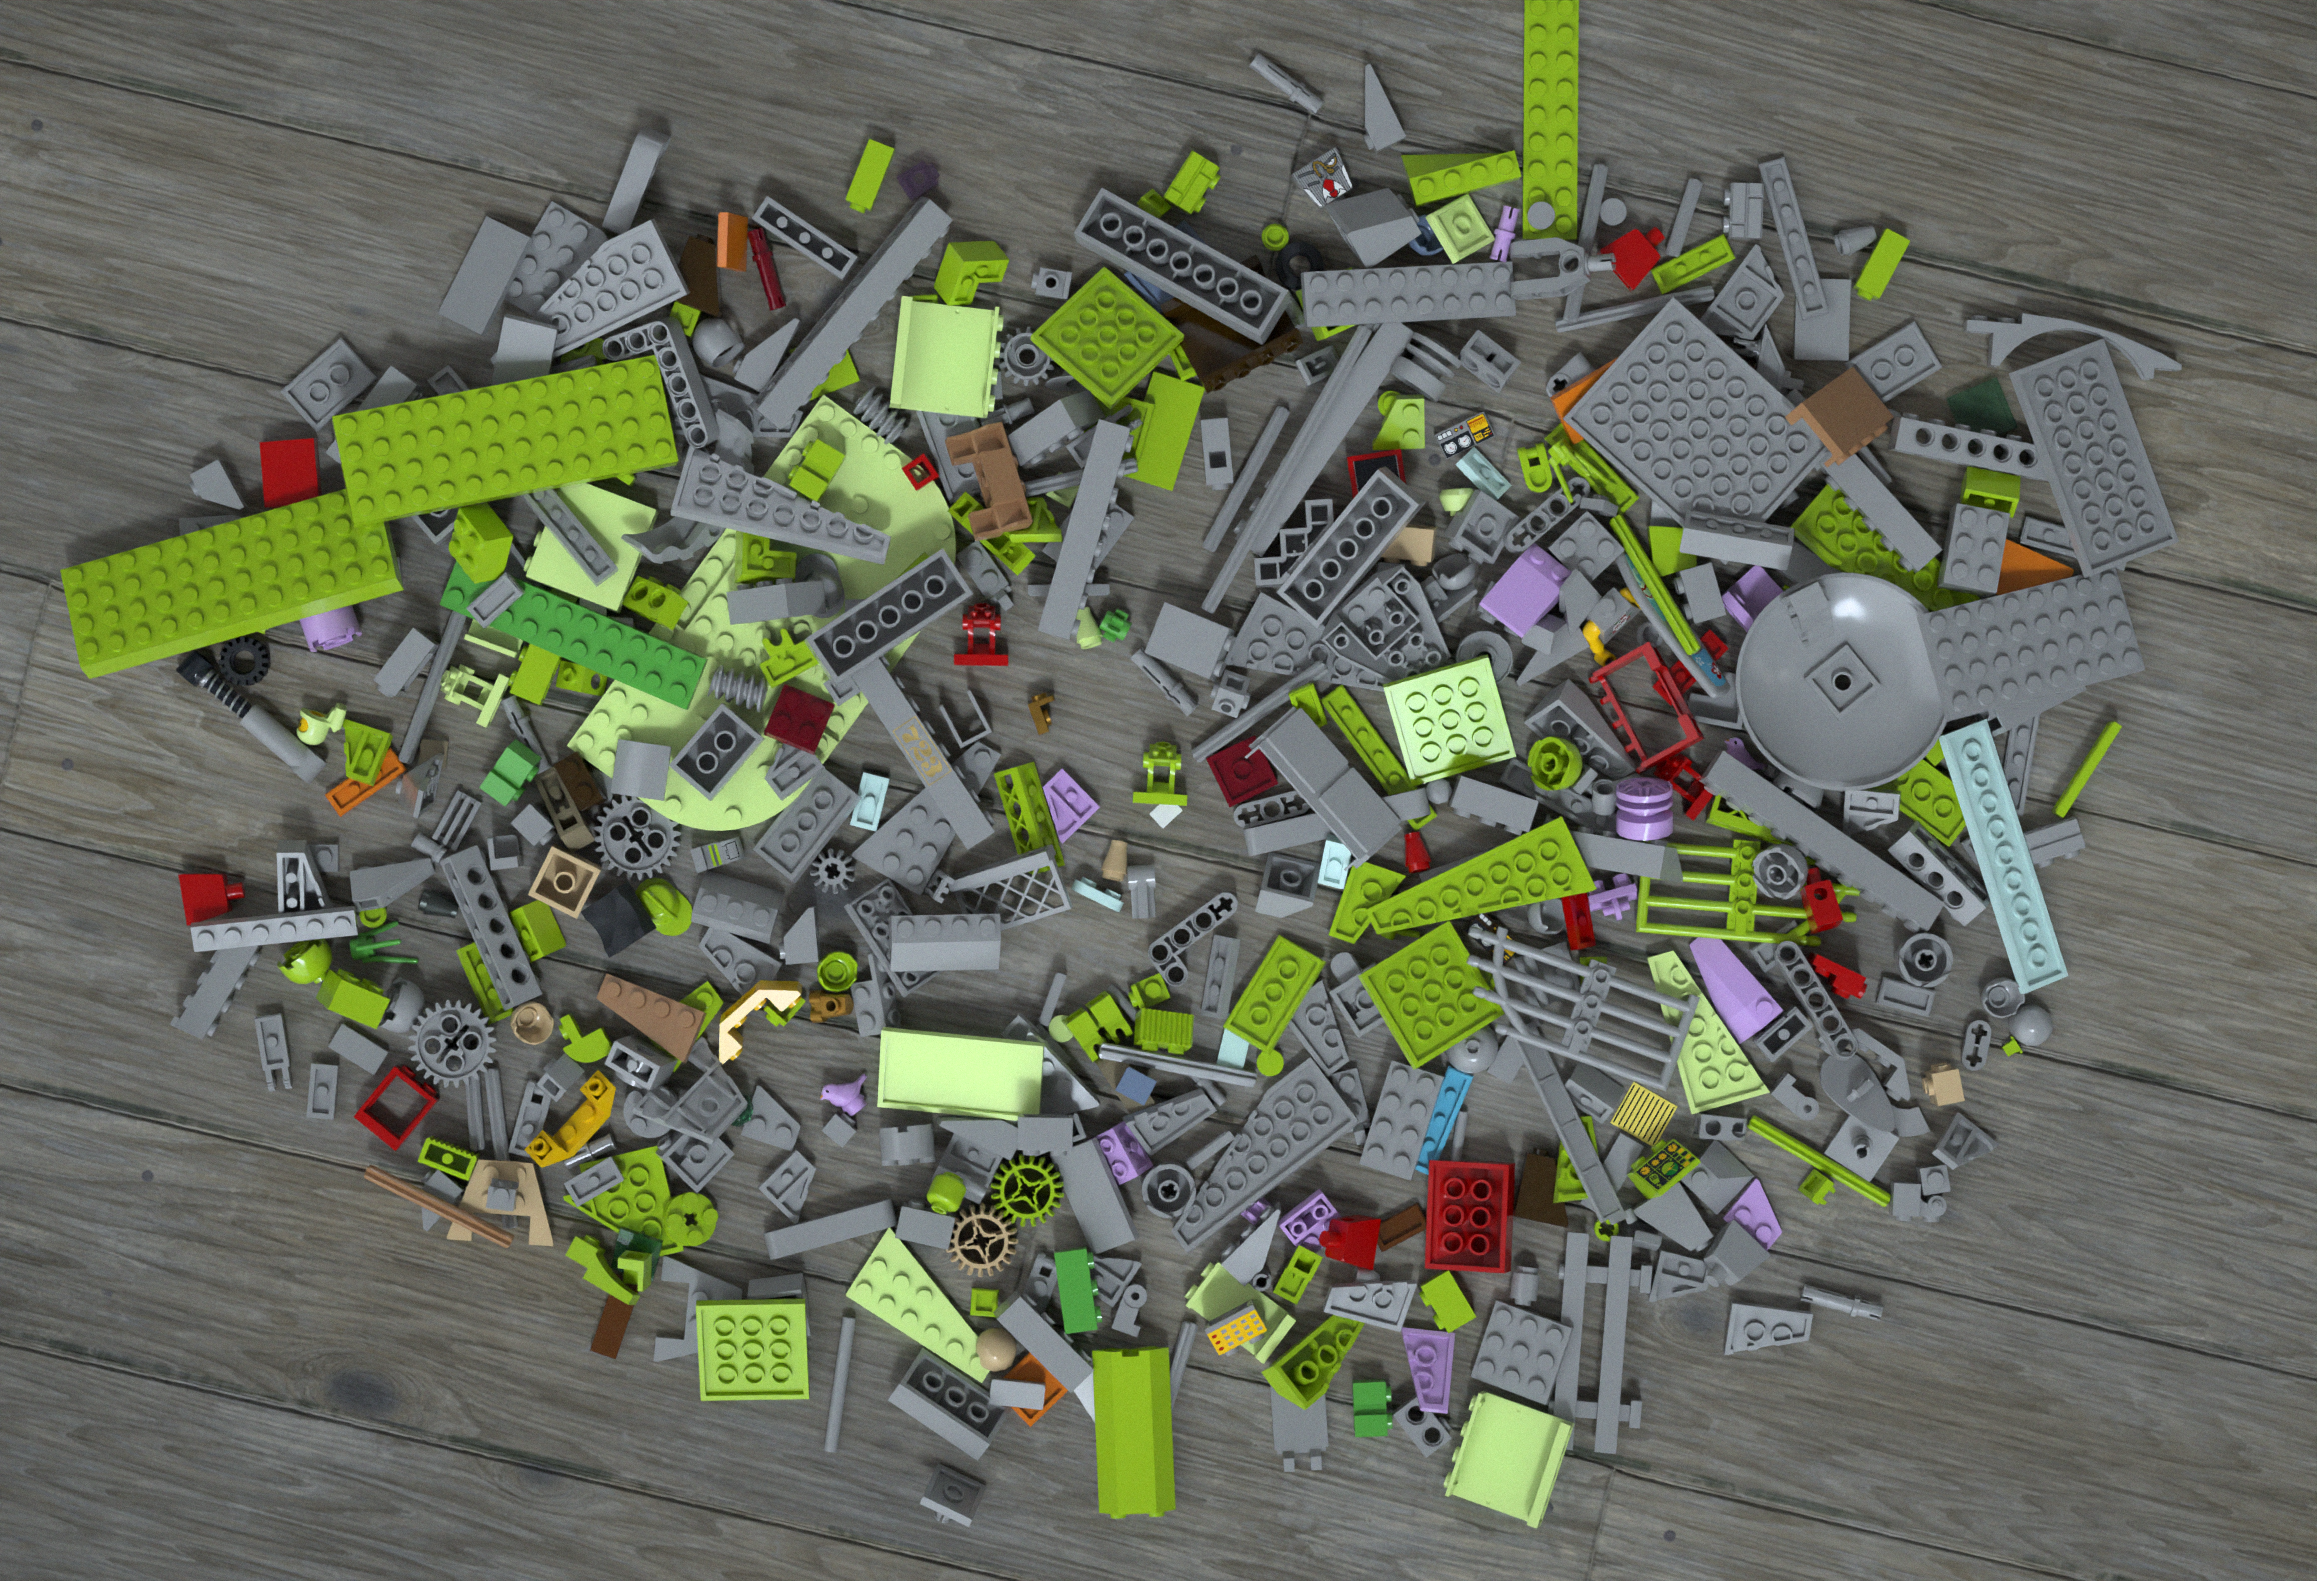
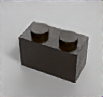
M576 751L554 764L579 812L587 813L608 800L589 763L579 752Z

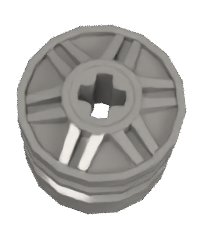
M1415 332L1412 340L1420 348L1418 349L1408 343L1406 349L1414 357L1410 360L1399 356L1390 372L1418 393L1424 394L1428 399L1437 402L1446 389L1445 384L1438 377L1441 374L1448 378H1453L1455 374L1446 365L1448 364L1453 368L1459 369L1462 362L1442 343Z

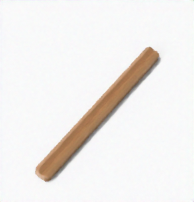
M369 1165L365 1171V1179L505 1248H508L514 1239L513 1234L374 1165Z

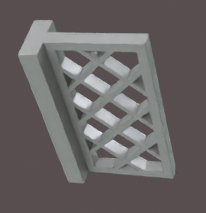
M1052 844L956 874L952 877L955 880L953 885L948 883L950 891L955 893L962 914H971L970 910L973 911L972 914H990L979 908L984 897L998 904L993 914H998L1001 906L1015 912L1011 921L1005 922L1000 919L1001 931L1060 913L1073 907L1054 858L1056 853ZM1050 867L1053 875L1050 883L1036 877L1039 868ZM1022 875L1030 879L1025 891L1011 884L1015 876ZM1033 881L1047 888L1043 899L1028 893ZM997 883L1005 887L1001 898L987 892L990 884ZM971 890L981 895L977 905L974 906L966 902L963 892ZM1008 890L1022 896L1018 907L1004 901ZM1050 890L1060 894L1063 901L1062 905L1054 906L1046 902ZM1026 898L1039 904L1036 913L1030 914L1021 909Z

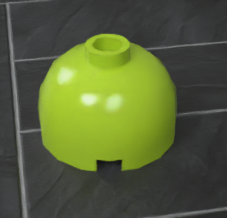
M1555 736L1535 742L1529 752L1527 761L1528 767H1531L1533 776H1530L1532 781L1539 788L1546 791L1562 790L1570 787L1577 781L1583 767L1579 749L1570 740Z
M326 939L299 941L285 952L283 957L286 960L283 964L278 961L277 967L294 983L309 984L314 981L315 984H318L325 979L327 970L331 966L333 959L331 947Z

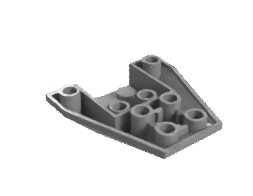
M1402 565L1372 575L1334 610L1320 637L1339 658L1388 682L1435 670L1451 657L1419 582Z

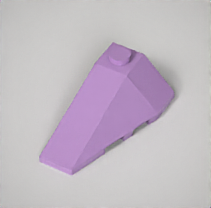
M1697 937L1689 944L1718 1017L1738 1044H1741L1764 1028L1783 1011L1721 939Z

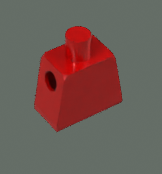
M1653 227L1644 236L1635 228L1602 248L1597 254L1614 253L1616 262H1612V264H1616V269L1613 272L1628 290L1632 292L1661 258L1655 247L1665 237L1657 227Z
M1818 867L1808 869L1806 886L1802 888L1800 894L1811 934L1837 928L1843 921V917L1830 879L1822 881ZM1814 894H1820L1823 900L1816 899Z
M226 874L178 875L187 926L191 925V923L203 922L232 912L231 900L245 898L243 882L228 884Z
M1360 1214L1332 1218L1329 1224V1231H1323L1319 1236L1321 1246L1326 1247V1257L1373 1270L1381 1219Z

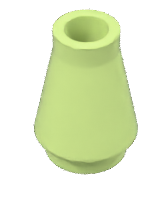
M1090 608L1079 609L1076 619L1081 620L1077 633V643L1080 644L1081 649H1089L1101 645V637L1103 635L1091 614Z

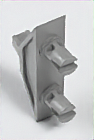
M1766 323L1762 327L1761 337L1758 342L1734 337L1732 343L1745 349L1732 350L1737 355L1754 358V361H1756L1754 370L1783 396H1787L1788 390L1793 391L1796 389L1798 392L1802 391L1804 381L1790 378L1791 372L1785 370Z

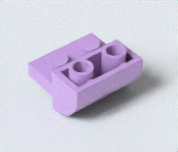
M1319 1188L1280 1218L1277 1224L1296 1247L1300 1245L1316 1253L1323 1248L1319 1242L1321 1232L1329 1231V1224L1332 1218L1342 1216Z

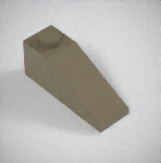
M555 767L536 775L534 780L559 836L570 852L573 853L596 841L583 813L579 812Z

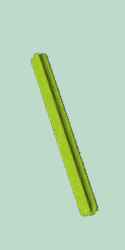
M1619 514L1610 520V526L1688 655L1698 652L1701 645L1624 516Z
M1756 1115L1750 1118L1747 1127L1882 1207H1886L1890 1202L1891 1194Z

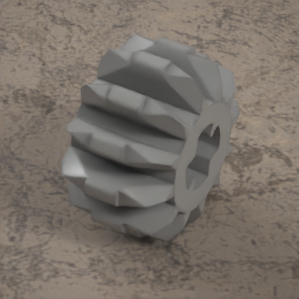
M829 848L828 859L823 852H820L818 856L823 862L820 863L813 860L811 863L813 866L819 867V870L810 872L811 876L820 875V879L816 880L814 885L818 886L824 881L825 885L822 891L825 893L828 891L829 886L832 885L833 893L837 894L839 891L838 883L844 890H847L849 887L844 879L851 882L855 880V877L848 875L847 871H855L856 866H846L853 858L848 856L842 860L841 858L844 854L842 849L838 851L837 857H834L833 848ZM832 863L837 864V870L840 871L839 877L835 875L834 879L828 877L829 872L826 870L828 865L830 867L833 866Z

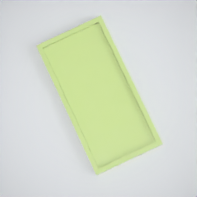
M883 1027L881 1030L877 1107L1018 1121L1019 1114H1040L1045 1043Z

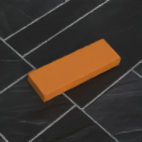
M390 748L387 751L374 786L348 778L326 793L325 796L338 815L342 817L406 772L407 768L398 760V756L393 748Z

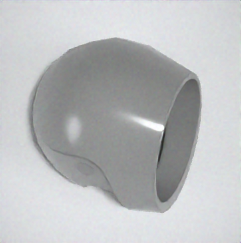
M716 317L700 322L692 336L693 347L697 355L714 368L731 362L744 349V343L740 335L727 322ZM733 346L726 354L719 356L723 351Z

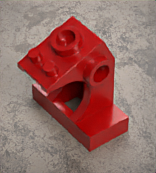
M976 603L974 606H968V614H963L962 620L963 630H968V653L954 654V665L1009 666V655H995L996 630H1001V614H996V606H990L987 603ZM974 628H990V644H974Z
M1679 753L1678 756L1674 755L1658 764L1653 774L1659 779L1670 782L1673 785V790L1691 803L1683 815L1694 821L1713 794L1709 793L1704 788L1705 784L1699 781L1702 776L1690 768L1693 762ZM1682 770L1695 779L1687 791L1674 783Z

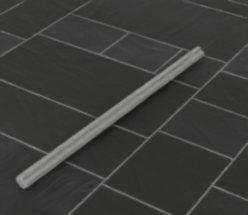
M1363 325L1358 326L1202 603L1201 608L1213 614L1370 337L1372 331Z

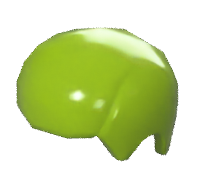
M842 951L828 952L818 963V982L828 991L838 993L848 990L857 980V961L849 953Z

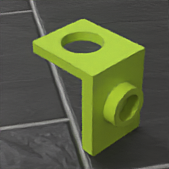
M561 661L556 687L603 697L608 676L576 663ZM595 674H598L600 683L597 688L593 689L591 679Z

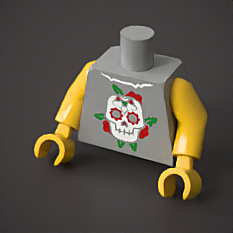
M1613 587L1597 602L1585 618V626L1582 633L1590 645L1589 648L1595 653L1594 660L1602 667L1606 666L1605 662L1608 658L1612 661L1616 660L1615 655L1605 649L1604 645L1641 611L1628 587L1621 590Z

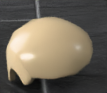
M526 1001L519 1004L512 1012L510 1026L518 1039L527 1044L537 1045L545 1042L552 1034L554 1019L550 1016L547 1008L541 1003Z
M990 1328L982 1332L976 1343V1353L980 1358L981 1366L993 1372L1005 1371L1012 1366L1017 1352V1345L1013 1335L1003 1328Z

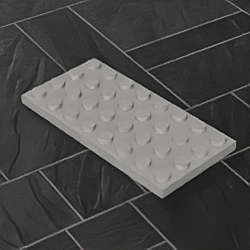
M2104 338L2009 373L2084 578L2179 542Z
M2116 567L2086 578L2082 574L1922 614L1917 617L1947 722L2145 670Z

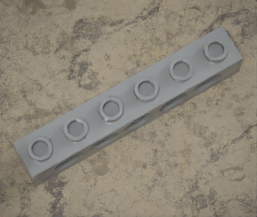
M1903 413V417L1893 419L1888 450L2021 476L2022 478L2037 481H2048L2033 440L2032 444L2022 442L2023 437L2008 434L2006 439L1996 437L1997 432L1981 429L1980 433L1971 432V426L1955 424L1954 428L1945 426V421L1929 418V422L1919 421L1920 416ZM1919 429H1922L1926 435L1925 441L1922 444L1916 439V433ZM1945 434L1951 438V445L1948 449L1942 445V438ZM1970 440H1974L1977 444V450L1974 454H1971L1968 450ZM1996 445L2001 446L2003 450V455L2000 459H1997L1993 453ZM2023 450L2028 454V462L2025 465L2019 459V455Z
M475 845L441 860L440 864L504 1010H507L542 995L540 990L541 984L538 977L532 972L527 952L521 947L518 940L519 933L516 927L511 924L507 905L501 900L497 892L496 880L487 869L486 857L479 850L478 846ZM468 871L473 873L475 877L474 883L469 880ZM479 896L484 898L486 902L485 908L480 905ZM490 921L495 923L497 927L496 933L491 930ZM501 946L506 948L507 958L502 955ZM512 971L517 973L518 983L512 979Z

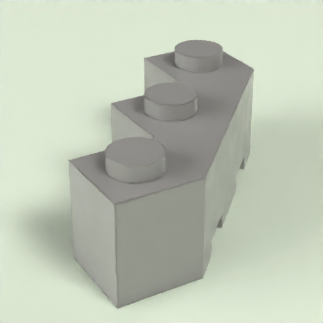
M1332 499L1305 500L1307 528L1280 529L1281 557L1254 558L1257 588L1280 587L1285 583L1334 523Z

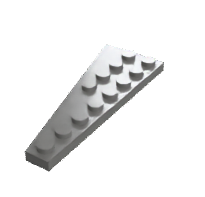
M691 445L689 446L671 508L672 516L878 564H885L891 536L865 524H856L846 519L845 515L836 511V513L820 507V503L814 500L809 502L797 496V492L763 476L762 478L744 471V467L737 464L733 466L720 460V456L714 453L709 455Z

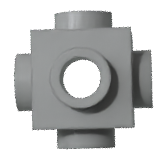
M1225 670L1221 683H1214L1210 697L1215 700L1211 710L1237 718L1240 709L1246 710L1251 694L1246 692L1251 678Z

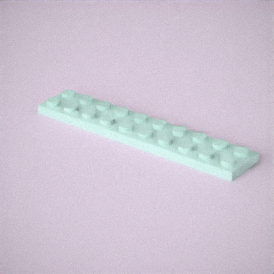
M1987 719L1973 722L1940 735L1939 742L2016 982L2019 984L2020 994L2029 993L2067 977L2068 973Z

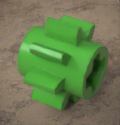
M1118 608L1115 614L1108 610L1099 629L1105 631L1103 637L1113 643L1116 638L1123 641L1132 625V622L1126 620L1129 614Z

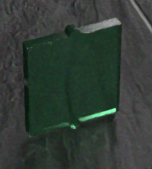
M621 1226L611 1268L624 1272V1269L618 1268V1257L626 1250L651 1253V1282H653L663 1240L646 1235L644 1231L637 1232Z

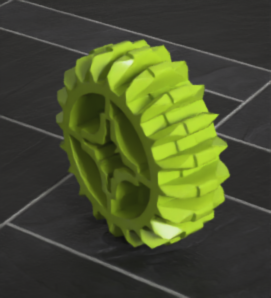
M1019 1154L1020 1163L1016 1164L1015 1159L1012 1157L1009 1160L1012 1167L1008 1168L1003 1163L1000 1165V1168L1005 1172L1004 1175L997 1172L994 1174V1177L1001 1180V1182L991 1184V1188L999 1189V1192L993 1193L991 1198L1001 1199L1000 1202L995 1204V1207L1000 1209L1004 1206L1006 1209L1003 1212V1218L1010 1212L1013 1215L1010 1219L1012 1224L1015 1223L1017 1217L1021 1218V1227L1025 1226L1026 1219H1030L1032 1227L1036 1226V1217H1039L1040 1221L1045 1223V1212L1051 1217L1055 1215V1212L1050 1208L1051 1205L1056 1208L1061 1206V1203L1054 1199L1055 1197H1064L1063 1192L1056 1191V1188L1063 1187L1064 1183L1063 1181H1054L1055 1178L1060 1176V1172L1056 1171L1053 1174L1049 1172L1054 1167L1052 1162L1046 1168L1042 1166L1045 1161L1043 1156L1039 1159L1038 1163H1035V1155H1030L1029 1162H1025L1024 1155ZM1021 1169H1035L1041 1172L1044 1177L1037 1180H1029ZM1014 1173L1019 1186L1015 1192L1006 1197L1005 1184L1009 1176ZM1021 1178L1027 1186H1035V1190H1032L1034 1202L1027 1194L1015 1197L1020 1194V1190H1023ZM1049 1184V1199L1041 1207L1036 1194L1043 1186ZM1025 1200L1034 1211L1023 1212L1017 1210L1011 1203Z

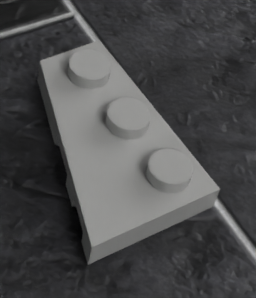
M1417 1281L1330 1284L1322 1309L1325 1313L1401 1332Z
M1731 1301L1723 1353L1724 1355H1729L1738 1351H1752L1771 1345L1780 1346L1808 1341L1813 1313L1812 1311Z

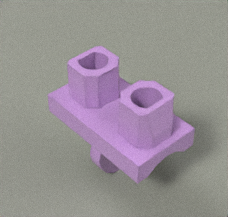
M1627 873L1613 877L1615 889L1605 891L1602 880L1594 881L1597 889L1589 892L1588 896L1591 912L1602 909L1604 916L1614 914L1617 921L1622 920L1621 912L1630 909L1628 901L1638 899L1636 885L1631 883Z

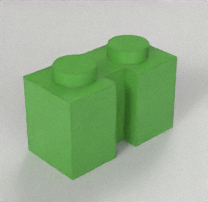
M515 739L505 749L479 788L505 807L512 800L517 802L526 791L523 787L527 780L531 782L538 774L540 769L537 765L542 758Z
M1385 1379L1352 1380L1355 1437L1388 1436V1429H1393L1392 1413H1387L1386 1402H1391V1385L1386 1386Z

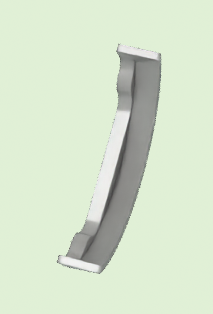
M718 409L715 415L720 432L714 454L720 456V460L733 466L737 464L744 467V471L753 475L754 465L751 463V443H754L752 433L737 418ZM675 516L658 528L638 534H623L621 539L650 561L663 564L666 561L677 559L684 561L694 557V552L704 546H711L721 537L726 528Z

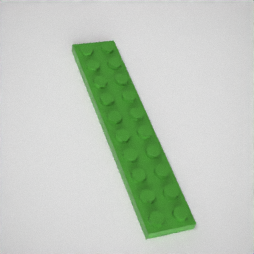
M456 561L439 605L476 620L466 607L496 580L474 584ZM512 576L526 593L489 625L490 627L682 709H689L708 662L707 658Z

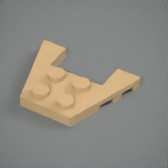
M478 1159L459 1208L473 1215L474 1213L530 1216L529 1245L554 1246V1239L543 1203L534 1162ZM492 1178L519 1182L516 1209L514 1211L486 1208L488 1188L491 1185ZM452 1222L447 1239L472 1241V1231Z

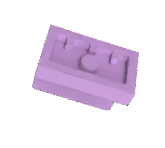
M1755 565L1725 591L1721 598L1724 608L1748 632L1760 612L1783 591L1761 566Z
M1124 1120L1109 1130L1093 1137L1097 1138L1117 1186L1153 1167L1145 1149Z

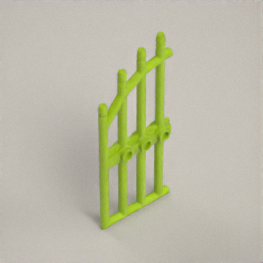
M1643 840V843L1650 844L1651 840ZM1733 840V848L1667 842V847L1676 848L1678 854L1732 858L1731 875L1682 871V882L1730 885L1728 902L1649 895L1650 880L1656 878L1640 876L1636 932L1774 944L1792 941L1798 946L1809 945L1811 947L1820 946L1821 944L1820 937H1807L1805 935L1810 931L1808 920L1787 934L1754 931L1755 915L1807 919L1804 908L1756 904L1758 887L1753 880L1755 872L1752 865L1757 855L1762 851L1760 850L1761 842ZM1807 855L1805 857L1807 865H1815L1816 861ZM1832 883L1838 904L1846 895L1859 896L1860 891L1853 886L1847 887L1841 883ZM1648 906L1728 912L1726 929L1647 922ZM1841 911L1844 922H1856V913Z

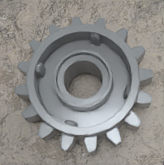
M1027 327L1026 333H1022L1018 328L1016 329V336L1006 335L1009 340L1008 344L1001 343V347L1005 351L1000 353L999 358L1004 359L1005 362L1001 363L999 367L1000 369H1008L1005 377L1008 378L1013 375L1015 377L1014 384L1023 380L1025 387H1028L1029 381H1033L1037 386L1039 385L1038 378L1042 377L1047 380L1046 371L1055 370L1050 365V362L1054 360L1030 340L1033 334L1030 327ZM1024 350L1033 351L1035 353L1034 362L1031 364L1022 363L1020 361L1021 352Z

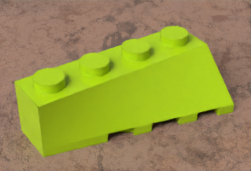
M1515 150L1506 153L1401 155L1415 208L1516 181L1522 177Z

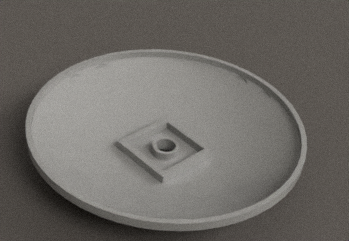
M1833 573L1813 577L1786 589L1775 597L1760 612L1749 628L1742 643L1736 666L1735 688L1739 712L1749 736L1760 752L1773 765L1790 777L1807 785L1833 791H1854L1876 787L1898 778L1917 765L1933 748L1947 723L1917 620L1918 616L1930 612L1916 598L1897 585L1874 576L1858 573ZM1818 582L1820 586H1826L1831 596V600L1828 603L1831 608L1834 635L1804 648L1781 599ZM1839 675H1846L1850 680L1848 689L1844 691L1839 690L1835 686V679Z

